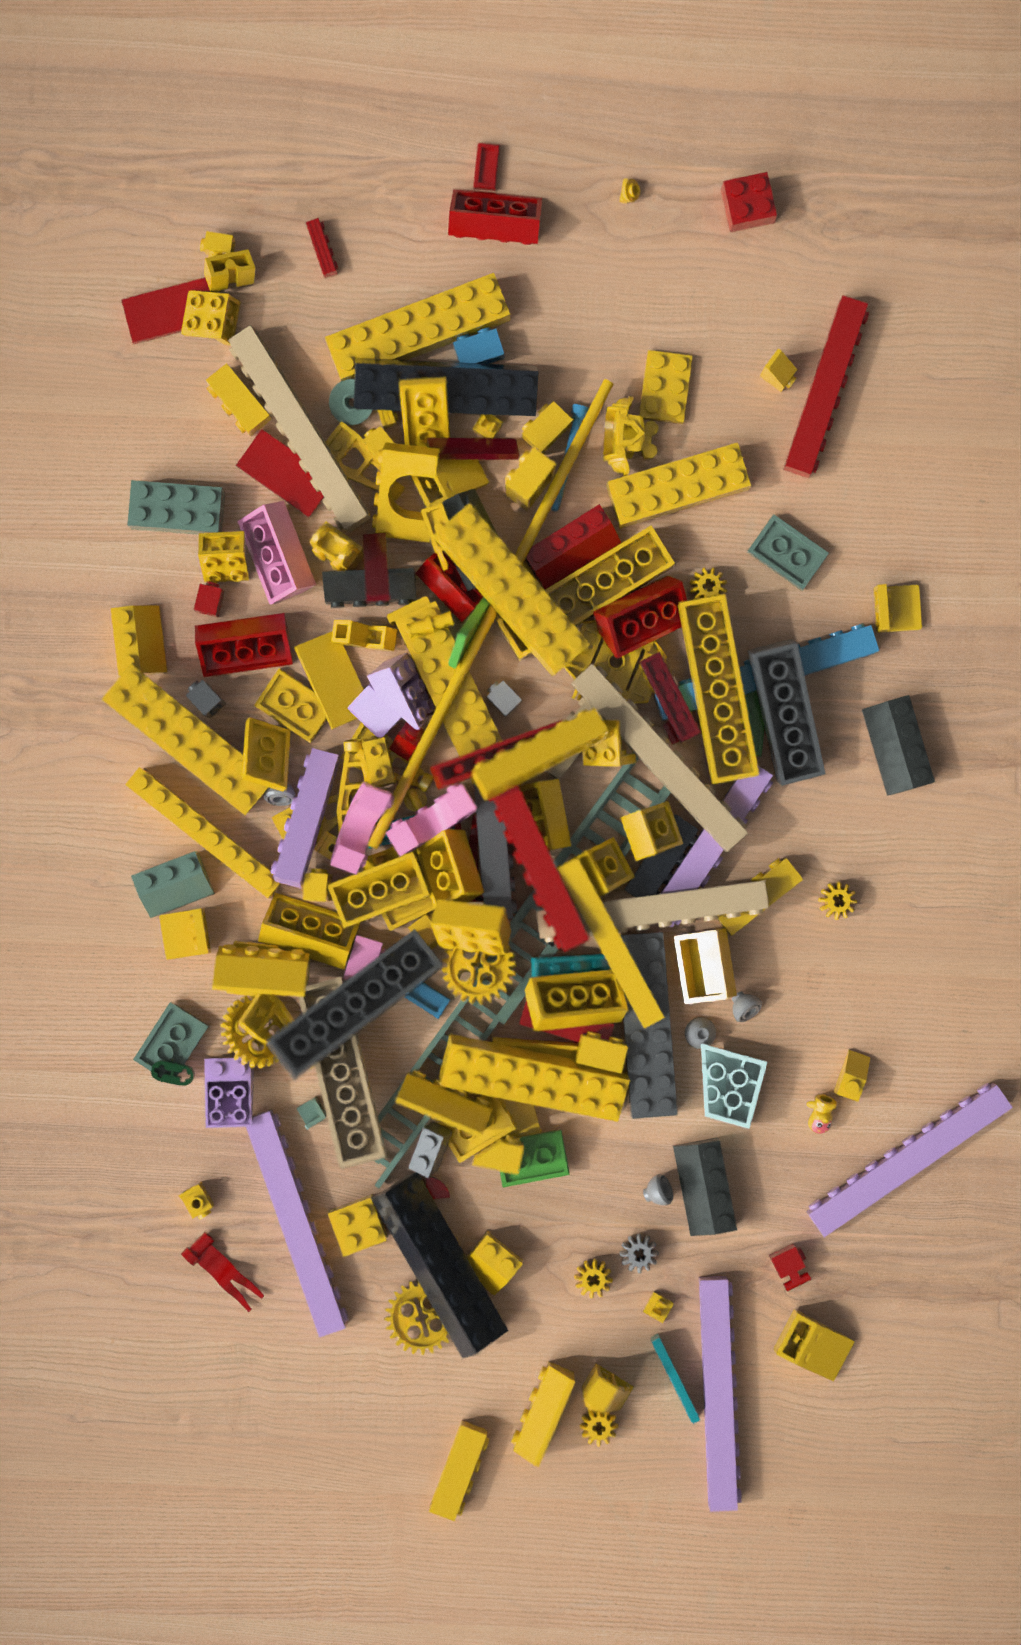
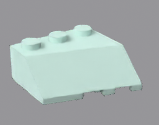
M701 1044L705 1116L749 1129L767 1061Z

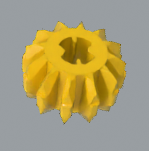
M705 567L702 568V575L699 572H695L694 577L697 580L691 579L689 584L696 586L691 588L689 592L698 593L694 600L700 597L718 596L720 593L726 594L727 589L721 586L726 585L727 580H719L723 573L720 572L715 576V568L713 567L710 570V574H708ZM706 581L710 582L709 585L712 583L714 586L711 592L703 589Z
M840 881L836 882L835 888L831 883H828L829 892L825 889L820 891L825 895V898L820 897L818 901L825 902V905H822L819 909L823 911L828 908L826 917H830L834 912V920H839L840 913L843 918H848L846 910L849 912L855 911L853 907L849 906L850 903L857 904V900H850V897L856 894L855 891L847 893L850 885L845 884L841 889ZM840 895L842 904L835 907L833 897H839Z
M593 1259L590 1266L588 1261L585 1260V1269L577 1266V1270L581 1274L574 1275V1279L579 1280L575 1287L577 1289L583 1287L581 1290V1295L583 1296L590 1291L589 1296L591 1299L594 1298V1292H597L598 1296L602 1297L601 1289L605 1291L610 1290V1287L605 1283L613 1282L611 1277H607L611 1273V1269L603 1270L606 1265L605 1262H601L597 1266V1259ZM595 1274H597L598 1281H592L590 1283L588 1276H594Z
M588 1409L589 1416L583 1414L581 1419L584 1423L579 1424V1428L584 1430L581 1433L582 1437H589V1444L596 1440L597 1446H601V1440L603 1439L606 1444H609L608 1436L615 1438L616 1433L613 1430L618 1429V1423L614 1422L616 1419L615 1414L609 1415V1412L601 1413L599 1410L597 1413H594ZM596 1422H601V1430H596Z

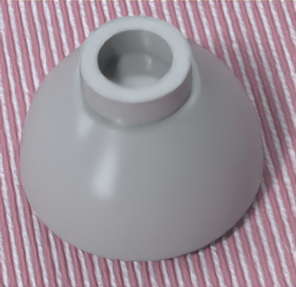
M289 783L283 792L269 787L264 792V799L269 804L276 806L291 804L295 796L294 789Z
M742 991L732 998L734 1002L732 1007L733 1015L737 1022L748 1021L762 1007V1001L758 997L744 994Z
M703 1017L692 1019L685 1028L686 1041L696 1049H701V1044L712 1045L716 1038L714 1024L709 1019Z
M662 1174L654 1176L649 1181L647 1188L643 1190L647 1202L652 1201L658 1205H669L672 1203L673 1190L671 1184Z

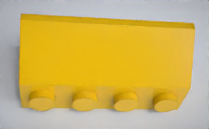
M413 852L327 885L343 928L430 896L428 886Z
M275 893L261 924L258 942L277 945L280 949L286 951L300 949L304 952H310V959L345 969L360 923L343 928L337 912Z
M232 944L219 946L215 958L212 990L304 997L309 980L310 952H304L300 949L284 951L280 948L259 949L256 946L244 948L236 947Z
M413 1070V1073L408 1071L395 1102L482 1138L492 1112L489 1101L477 1097L475 1100L468 1097L469 1093L457 1089L454 1091L447 1087L440 1086V1080L435 1079L432 1082L425 1079L426 1074L417 1070Z
M550 1361L546 1367L542 1366L538 1375V1379L541 1381L538 1388L533 1387L529 1400L532 1401L529 1409L525 1408L521 1415L520 1421L523 1422L520 1430H515L511 1439V1443H514L513 1451L537 1467L541 1464L575 1383L573 1371Z

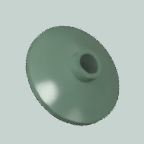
M354 379L343 380L330 393L329 407L331 413L338 421H342L347 425L360 424L370 416L372 410L354 409V407L349 405V400L354 398Z

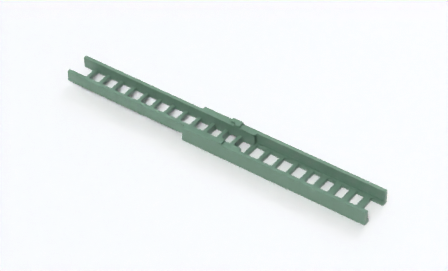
M635 763L623 765L570 838L571 846L563 848L554 860L556 869L564 864L571 852L576 856L584 853L576 847L583 836L596 845L606 841L589 828L596 818H599L626 838L619 847L624 857L631 849V845L623 824L602 810L610 799L630 814L641 810L616 792L623 781L651 800L652 803L649 807L665 802L671 792L663 786L657 794L629 774ZM535 889L509 923L511 934L508 945L529 962L534 957L511 942L520 928L546 945L539 957H553L558 950L554 941L545 942V938L540 939L538 932L522 922L531 908L536 911L544 910L535 903L533 894L536 893ZM490 955L487 962H495L498 955ZM481 963L479 967L476 969L477 977L479 968H483V965ZM531 968L524 977L517 973L516 976L512 977L519 984L511 996L501 990L499 991L500 997L506 1002L497 1015L475 1000L473 1005L493 1019L484 1033L458 1015L467 1001L469 1002V997L465 1002L461 1000L410 1072L413 1073V1070L418 1071L427 1057L442 1066L443 1060L431 1051L440 1039L448 1043L449 1036L445 1032L454 1020L478 1036L479 1040L486 1041L499 1021L505 1024L524 998V990L530 978H532ZM476 978L475 983L473 984V987H476V986H477V983H478L477 978ZM484 978L482 984L489 985L491 982ZM403 1082L382 1109L378 1119L380 1123L385 1115L389 1113L412 1129L413 1132L403 1144L381 1128L383 1137L400 1150L391 1162L385 1158L375 1160L377 1164L381 1163L386 1167L375 1183L378 1189L430 1119V1116L425 1114L419 1124L415 1125L392 1108Z

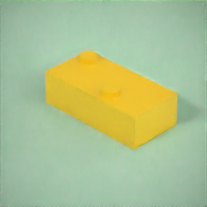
M612 970L532 977L524 990L534 1031L617 1023L622 1021L628 1011L623 989Z

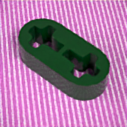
M160 1060L155 1062L151 1068L152 1077L160 1082L186 1086L191 1084L195 1078L194 1069L185 1064ZM163 1064L165 1065L164 1069L171 1071V1074L166 1073L160 1077L156 1068L161 1067ZM186 1069L190 1078L185 1079L183 1082L181 1081L182 1077L176 1076L175 1072L181 1073Z

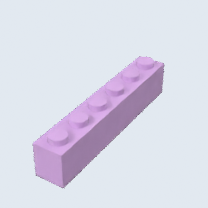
M312 748L311 754L306 755L304 761L305 774L299 777L297 788L300 790L298 797L294 796L292 800L291 810H293L291 818L286 820L284 831H287L285 839L280 840L278 846L280 856L278 861H274L271 874H274L275 882L301 889L303 887L304 875L309 867L340 764L339 755Z

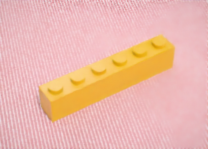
M596 708L590 711L585 709L579 712L576 718L570 721L567 719L556 725V728L550 731H541L533 740L529 742L524 740L518 743L515 749L509 752L507 750L502 751L495 756V759L489 762H480L475 766L472 778L485 800H488L606 740L609 730Z

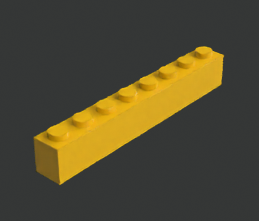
M139 767L125 784L266 898H271L282 883L275 882L274 874H271V870L144 768Z

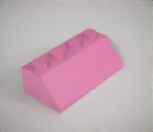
M284 501L264 504L238 521L241 531L245 532V542L270 605L301 594L316 585Z

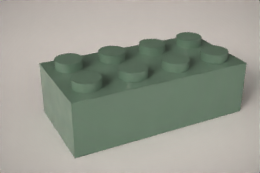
M131 480L127 525L132 530L199 535V533L222 532L225 491L222 487Z

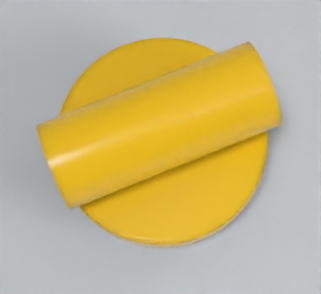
M623 179L620 202L627 204L628 202L637 201L640 195L638 182L635 179Z
M412 788L407 791L404 803L409 810L416 812L426 806L427 797L423 791Z

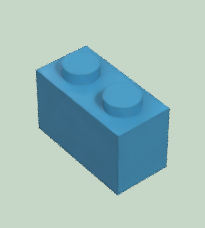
M491 328L481 329L474 336H469V334L462 335L456 338L457 341L453 342L458 363L491 364L504 359V351L496 328L492 330Z

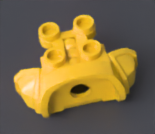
M633 396L619 399L611 407H607L605 413L603 461L608 462L613 471L623 474V476H628L630 469L627 459H632L635 452L642 451V455L646 459H652L657 454V447L651 443L652 437L658 432V425L653 421H649L644 425L642 416L628 414L634 399Z

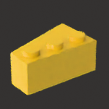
M595 1363L582 1385L583 1399L586 1402L585 1406L596 1413L598 1410L602 1413L621 1410L634 1386Z

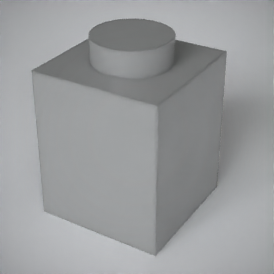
M496 681L487 690L489 692L487 695L488 700L505 717L522 702V699L504 681L500 684Z

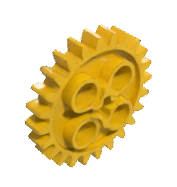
M507 945L505 955L497 954L498 958L493 963L487 962L490 955L483 952L481 957L480 951H476L473 958L466 959L467 951L463 949L453 948V951L446 950L445 952L449 959H442V962L448 966L441 970L443 973L448 974L443 977L445 982H450L447 988L449 990L455 989L453 992L455 997L461 994L463 1002L469 997L471 1005L474 1004L476 999H478L480 1005H483L485 998L492 1003L493 995L500 999L499 991L507 993L505 985L513 984L509 977L516 976V973L510 970L517 967L515 962L510 961L515 958L513 953H508L511 950L510 946ZM481 958V964L483 965V968H479L477 977V971L475 970V967H479ZM463 973H471L467 981L460 980ZM485 977H493V981L491 984H482V981ZM476 978H477V981H478L477 986H476V987H473V984L475 983Z
M245 995L241 998V1001L239 999L234 1001V1006L231 1005L227 1008L229 1013L223 1015V1018L227 1021L220 1025L226 1029V1031L221 1033V1036L227 1037L223 1045L231 1046L227 1052L231 1053L234 1051L236 1053L234 1060L242 1058L241 1065L249 1062L250 1068L255 1067L257 1064L259 1068L264 1067L265 1064L271 1066L279 1060L266 1044L253 1037L245 1043L242 1042V1039L249 1035L246 1030L245 1033L239 1029L238 1022L255 998V996H249L248 998ZM273 1014L270 1018L272 1023L265 1027V1030L269 1032L270 1029L277 1034L281 1031L283 1025L278 1016ZM252 1042L258 1045V1051L253 1048Z
M409 1281L408 1289L401 1285L402 1293L399 1294L394 1291L396 1299H388L392 1307L385 1308V1311L389 1312L390 1316L384 1317V1320L391 1323L385 1328L386 1330H393L389 1336L390 1339L397 1337L395 1345L399 1346L404 1343L403 1351L411 1347L413 1355L417 1349H420L421 1355H424L427 1348L431 1353H434L433 1346L435 1345L441 1350L442 1345L440 1342L442 1340L449 1343L446 1337L448 1332L442 1322L438 1330L433 1331L430 1329L429 1324L431 1320L440 1318L433 1307L429 1309L424 1308L423 1300L427 1296L420 1283L417 1282V1286H414L412 1281ZM415 1297L418 1298L421 1312L427 1314L424 1322L428 1330V1337L424 1335L421 1322L415 1320L419 1316L414 1303ZM406 1303L413 1306V1311L408 1316H404L401 1313V1307ZM414 1325L418 1326L420 1329L419 1335L415 1338H410L408 1336V1329Z

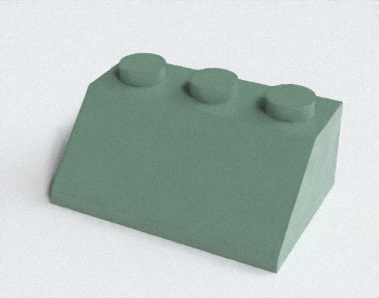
M198 851L131 875L138 896L150 918L215 894Z

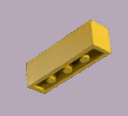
M778 857L768 865L770 870L764 874L759 872L750 879L752 882L765 881L768 907L803 880L787 858L781 860ZM749 911L740 912V917L727 918L726 914L717 915V920L723 928L727 929V933L732 936L759 914L750 915Z
M461 1420L430 1503V1513L454 1522L457 1515H462L466 1504L462 1502L465 1493L470 1494L474 1482L470 1480L473 1472H478L482 1461L478 1459L481 1450L486 1451L490 1438L486 1437V1429Z

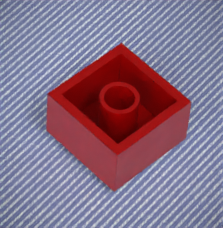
M768 172L723 181L721 193L730 233L775 222L777 213Z

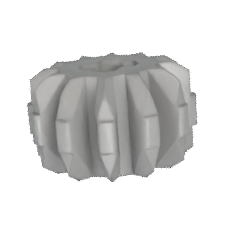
M640 1233L636 1235V1241L633 1240L632 1236H628L631 1244L623 1242L622 1247L626 1250L620 1251V1256L626 1257L622 1260V1264L627 1265L630 1263L629 1271H633L635 1266H637L638 1273H642V1266H645V1269L650 1271L648 1263L650 1262L654 1265L657 1263L651 1256L659 1255L657 1250H652L657 1246L656 1243H649L650 1237L648 1235L645 1236L643 1241H641ZM639 1248L643 1249L644 1256L642 1258L641 1256L636 1258L634 1253L636 1249L638 1251Z

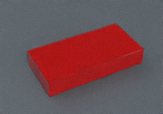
M478 143L473 189L496 191L500 145Z

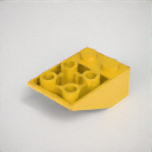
M439 459L436 478L410 475L426 508L441 503L459 493L474 488L477 490L489 484L478 460Z
M794 1309L773 1350L776 1355L834 1382L855 1341Z

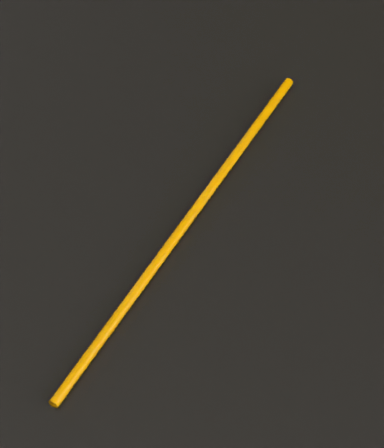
M607 379L603 380L514 555L521 564L526 559L614 385L613 382ZM491 604L485 612L392 795L394 799L390 809H385L367 844L378 850L498 614Z

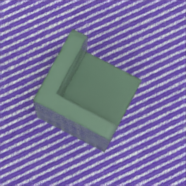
M317 1096L296 1108L306 1124V1129L327 1118V1113Z

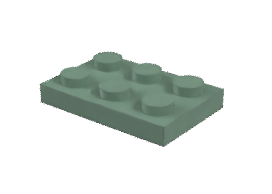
M774 514L747 551L751 556L801 591H803L829 554Z
M170 1002L133 1060L150 1071L152 1065L160 1060L185 1064L209 1025L173 1002ZM163 1064L161 1067L156 1068L160 1077L166 1073L171 1074V1071L164 1069L165 1065Z

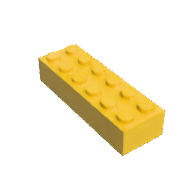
M737 442L608 481L606 487L619 529L747 491L751 487V483Z

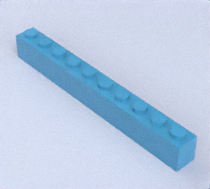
M864 623L851 627L852 631L843 634V631L840 630L829 634L830 638L826 640L818 637L809 640V645L800 647L797 644L804 676L879 652L872 626L865 627ZM750 660L743 661L744 666L739 667L744 695L756 691ZM692 678L680 681L678 688L690 712L696 711L697 705ZM654 694V699L657 705L661 721L668 720L661 704L659 703L656 695Z

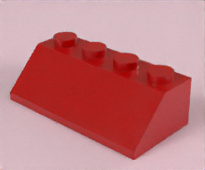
M453 189L449 210L448 235L456 238H476L482 241L489 239L498 240L503 243L538 244L542 198Z
M598 504L532 546L525 560L543 589L546 590L622 542L612 522L601 505Z
M666 576L593 611L598 632L616 658H620L682 627L678 605L680 602L687 601L683 582Z
M285 613L195 625V645L203 677L293 665Z

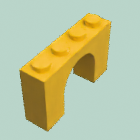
M385 442L383 450L379 449L378 463H381V472L377 471L376 485H380L379 493H375L374 506L378 507L377 514L373 515L372 528H376V533H386L387 538L430 542V536L422 513L400 507L392 498L390 487L396 479L406 475L436 478L440 449Z

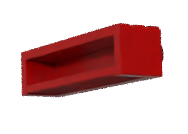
M319 218L305 222L324 279L337 275V269L339 268L337 262H333L332 256H334L332 248L328 247L327 243H330L328 235H324L323 230H325L323 221L320 222Z

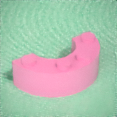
M366 782L361 784L341 826L332 854V866L357 874L359 867H364L368 855H365L368 841L376 828L374 825L377 819H381L385 808L390 809L394 796L391 795V792Z
M456 783L449 787L447 794L434 800L435 804L430 808L424 806L415 812L416 816L405 821L399 819L390 825L392 829L387 831L386 834L400 856L419 848L444 829L450 830L478 809L463 784Z

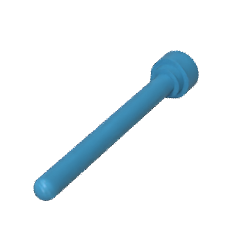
M573 404L571 414L574 420L564 457L589 409L586 406ZM567 478L551 507V510L554 512L560 508Z

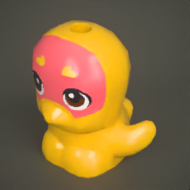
M818 1094L815 1096L814 1101H809L806 1105L814 1109L808 1119L809 1128L815 1133L822 1134L829 1131L832 1125L833 1115L831 1112L837 1108V1102L830 1096Z

